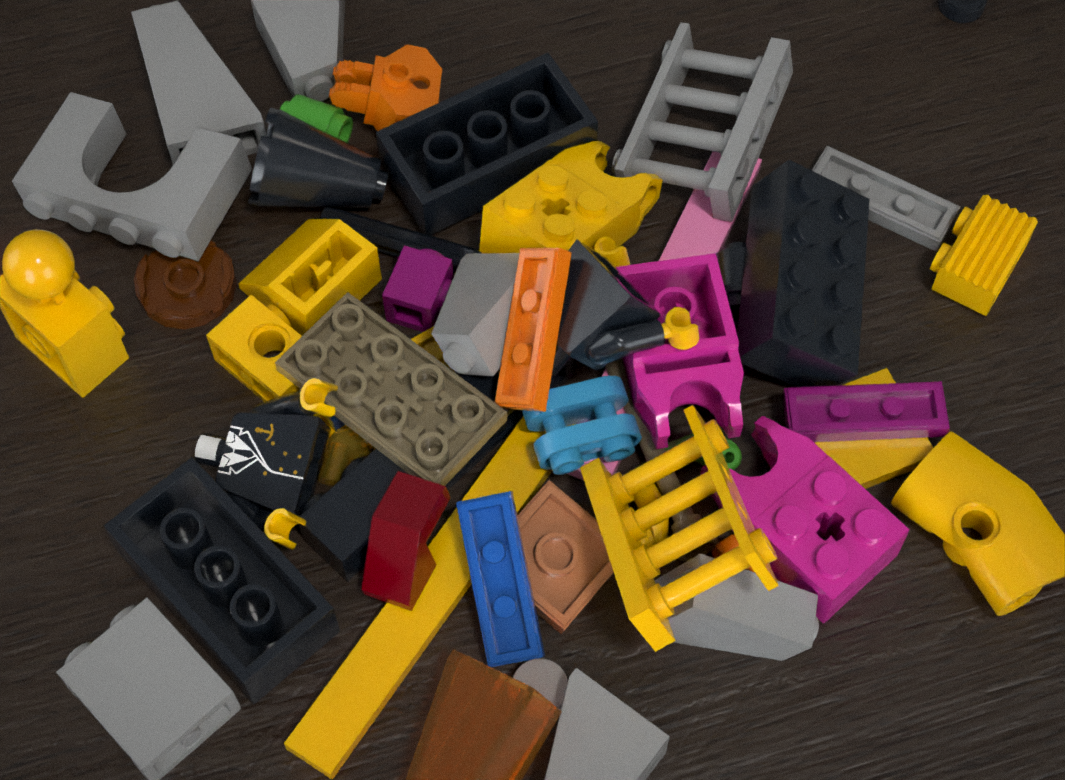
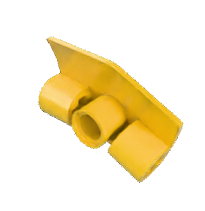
M950 431L927 454L904 481L891 501V505L930 534L934 533L943 539V548L946 555L953 562L961 566H967L970 576L997 616L1006 615L1020 608L1033 599L1043 586L1065 577V534L1035 491L1023 480L954 432ZM962 528H972L982 535L983 540L969 538Z

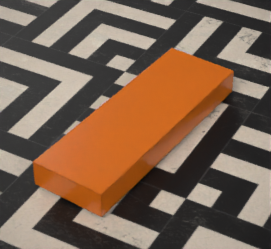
M520 248L495 403L501 408L546 412L572 252L562 248Z

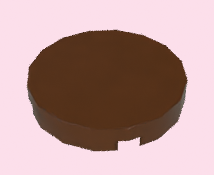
M212 240L199 261L183 256L176 258L168 257L157 250L153 251L149 256L146 253L139 261L134 276L137 299L149 318L165 327L184 330L204 326L221 316L233 301L237 286L231 258L226 251L224 253L222 249L218 248Z

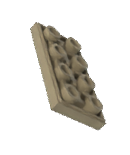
M349 292L275 362L277 371L300 389L312 378L337 385L338 390L330 391L324 401V404L336 408L335 417L409 475L444 486L507 421V411Z

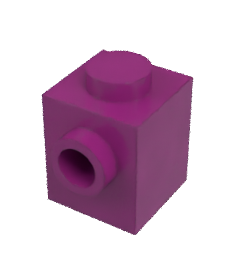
M404 245L382 294L386 321L421 332L435 326L454 278L452 259L446 258L441 253L432 249L418 250Z

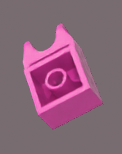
M716 253L616 267L661 314L657 319L660 323H665L666 314L671 309L682 307L690 313L691 324L698 325L699 341L690 349H676L669 343L667 338L662 346L622 358L634 410L651 433L655 448H668V437L670 436L668 416L675 408L685 404H697L708 409L714 415L717 423L724 429L728 438L740 437L743 428L740 392L744 370L738 351L739 340Z
M762 416L754 423L755 429L751 436L760 447L771 471L762 476L748 477L740 475L730 468L729 470L754 529L762 528L776 552L778 559L769 563L775 578L780 582L817 594L816 616L824 624L898 556L910 529L809 437L787 429L777 422ZM706 465L701 468L700 475L708 471ZM715 492L711 497L716 501L718 508L721 509L723 508L718 493Z

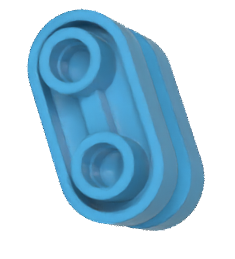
M603 376L549 389L546 412L522 410L526 426L530 431L546 432L533 444L540 468L552 470L557 475L567 474L582 467L584 462L597 459L598 457H604V460L607 462H614L627 458L635 452L634 446L642 439L636 418L632 414L616 413L629 401L620 377Z

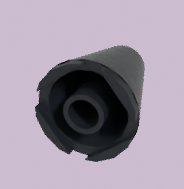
M269 108L265 122L269 123L266 136H261L250 185L252 193L248 199L249 204L277 207L370 208L372 199L382 201L389 172L379 170L381 159L281 109Z

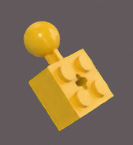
M35 229L23 232L11 240L4 251L2 259L3 274L0 276V309L15 337L84 398L129 359L121 340L125 336V332L110 314L115 308L109 298L99 288L92 286L90 289H87L78 281L80 277L75 271L73 253L69 245L57 234L47 230Z

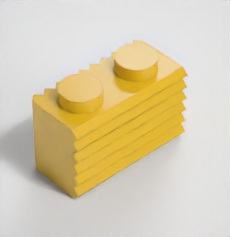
M983 195L974 210L965 206L952 230V234L958 236L953 246L943 243L931 264L930 270L937 273L931 289L987 316L1026 249L1038 223L1035 217H1028L1026 212L1019 213L1017 208H1010L1007 203L1001 204L998 199L992 200L989 195Z

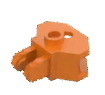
M408 44L387 57L376 55L374 65L358 61L351 62V60L346 61L344 59V61H339L333 69L336 81L335 85L330 88L329 97L332 105L334 104L336 107L365 114L363 123L373 125L379 131L437 104L442 68L426 48Z

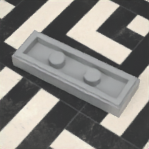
M826 146L812 171L869 198V221L936 252L950 230L961 207L829 146Z

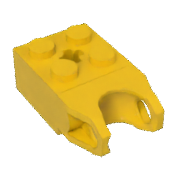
M591 141L567 148L483 206L479 251L482 253H520V248H562L569 251L577 239L595 250L594 245L596 241L602 237H610L615 240L616 247H619L637 233L644 216L660 197L663 179L651 173H639L625 178L613 177L604 173L603 171L607 167L606 154L610 146L602 141Z

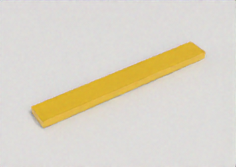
M523 416L462 501L513 491L518 516L552 472V470L540 468L533 447L534 442L546 434V432L530 431L526 426ZM457 507L428 546L437 565L413 610L410 611L390 603L385 604L284 743L288 751L332 780L472 584Z

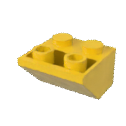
M308 219L238 285L248 296L253 295L266 307L269 304L278 307L289 319L291 327L303 336L347 292L360 301L382 280L378 250L375 245L340 219Z

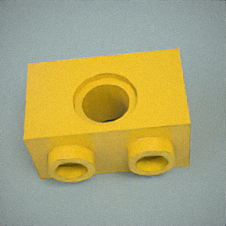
M250 295L206 335L214 360L264 402L301 390L280 374L276 368L275 362L302 336L291 327L287 316L275 305L269 304L266 307L253 295ZM270 351H282L279 355L275 357H263L266 353Z

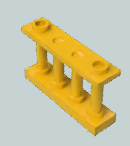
M694 405L684 409L694 436L623 476L620 472L611 475L599 457L580 467L628 618L655 652L676 641L668 617L675 614L674 607L739 572L751 567L768 591L779 586L769 564L778 559L776 552L762 528L754 529L722 454L724 450L730 448L717 422L712 419L705 423ZM703 456L708 468L707 472L636 511L632 507L629 508L628 503L634 501L633 494ZM715 492L718 493L723 508L649 548L645 544L642 545L641 539L647 537L646 530ZM733 529L739 546L663 587L659 583H655L654 577L661 574L659 568Z

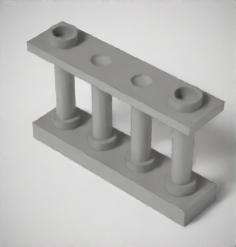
M680 22L673 40H668L665 43L662 52V64L623 149H618L612 162V176L625 178L639 173H651L662 178V183L702 190L705 196L710 197L713 218L732 222L793 75L790 40L771 37L764 56H758L756 60L695 50L693 48L690 24ZM689 68L752 79L749 92H743L740 96L682 86ZM673 104L736 115L737 117L733 130L727 129L725 133L666 122ZM657 141L721 153L717 168L711 167L709 171L649 160Z

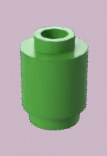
M300 94L295 95L291 101L287 100L282 104L281 110L347 143L349 142L353 120L351 117L344 115L341 108Z

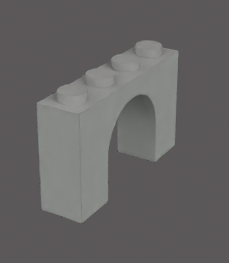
M70 92L12 180L23 200L25 209L41 219L52 217L69 222L72 226L84 232L99 231L112 235L118 241L128 245H133L136 242L155 248L168 257L176 258L183 256L199 261L252 171L241 139L196 127L172 168L156 183L132 192L118 193L106 191L98 187L100 176L126 136V132L112 103Z

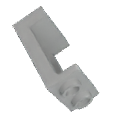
M147 597L137 606L132 605L120 611L111 621L110 628L92 643L86 642L75 648L66 658L65 665L56 672L73 695L83 703L117 742L147 780H160L241 710L231 688Z

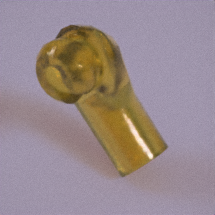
M348 426L335 431L329 438L318 481L333 487L341 480L342 473L351 461L372 453L376 448Z

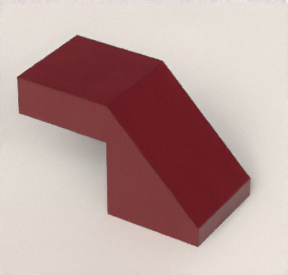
M400 471L396 473L372 516L362 582L364 595L410 611L413 610L437 565L426 542L451 498L446 486Z

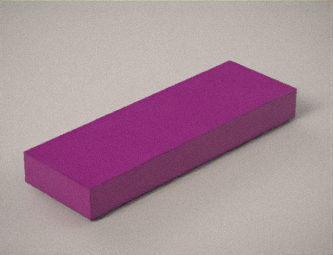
M942 381L784 388L782 395L786 428L809 437L813 442L944 437L950 429Z

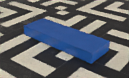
M513 491L456 502L488 668L544 657L545 653Z

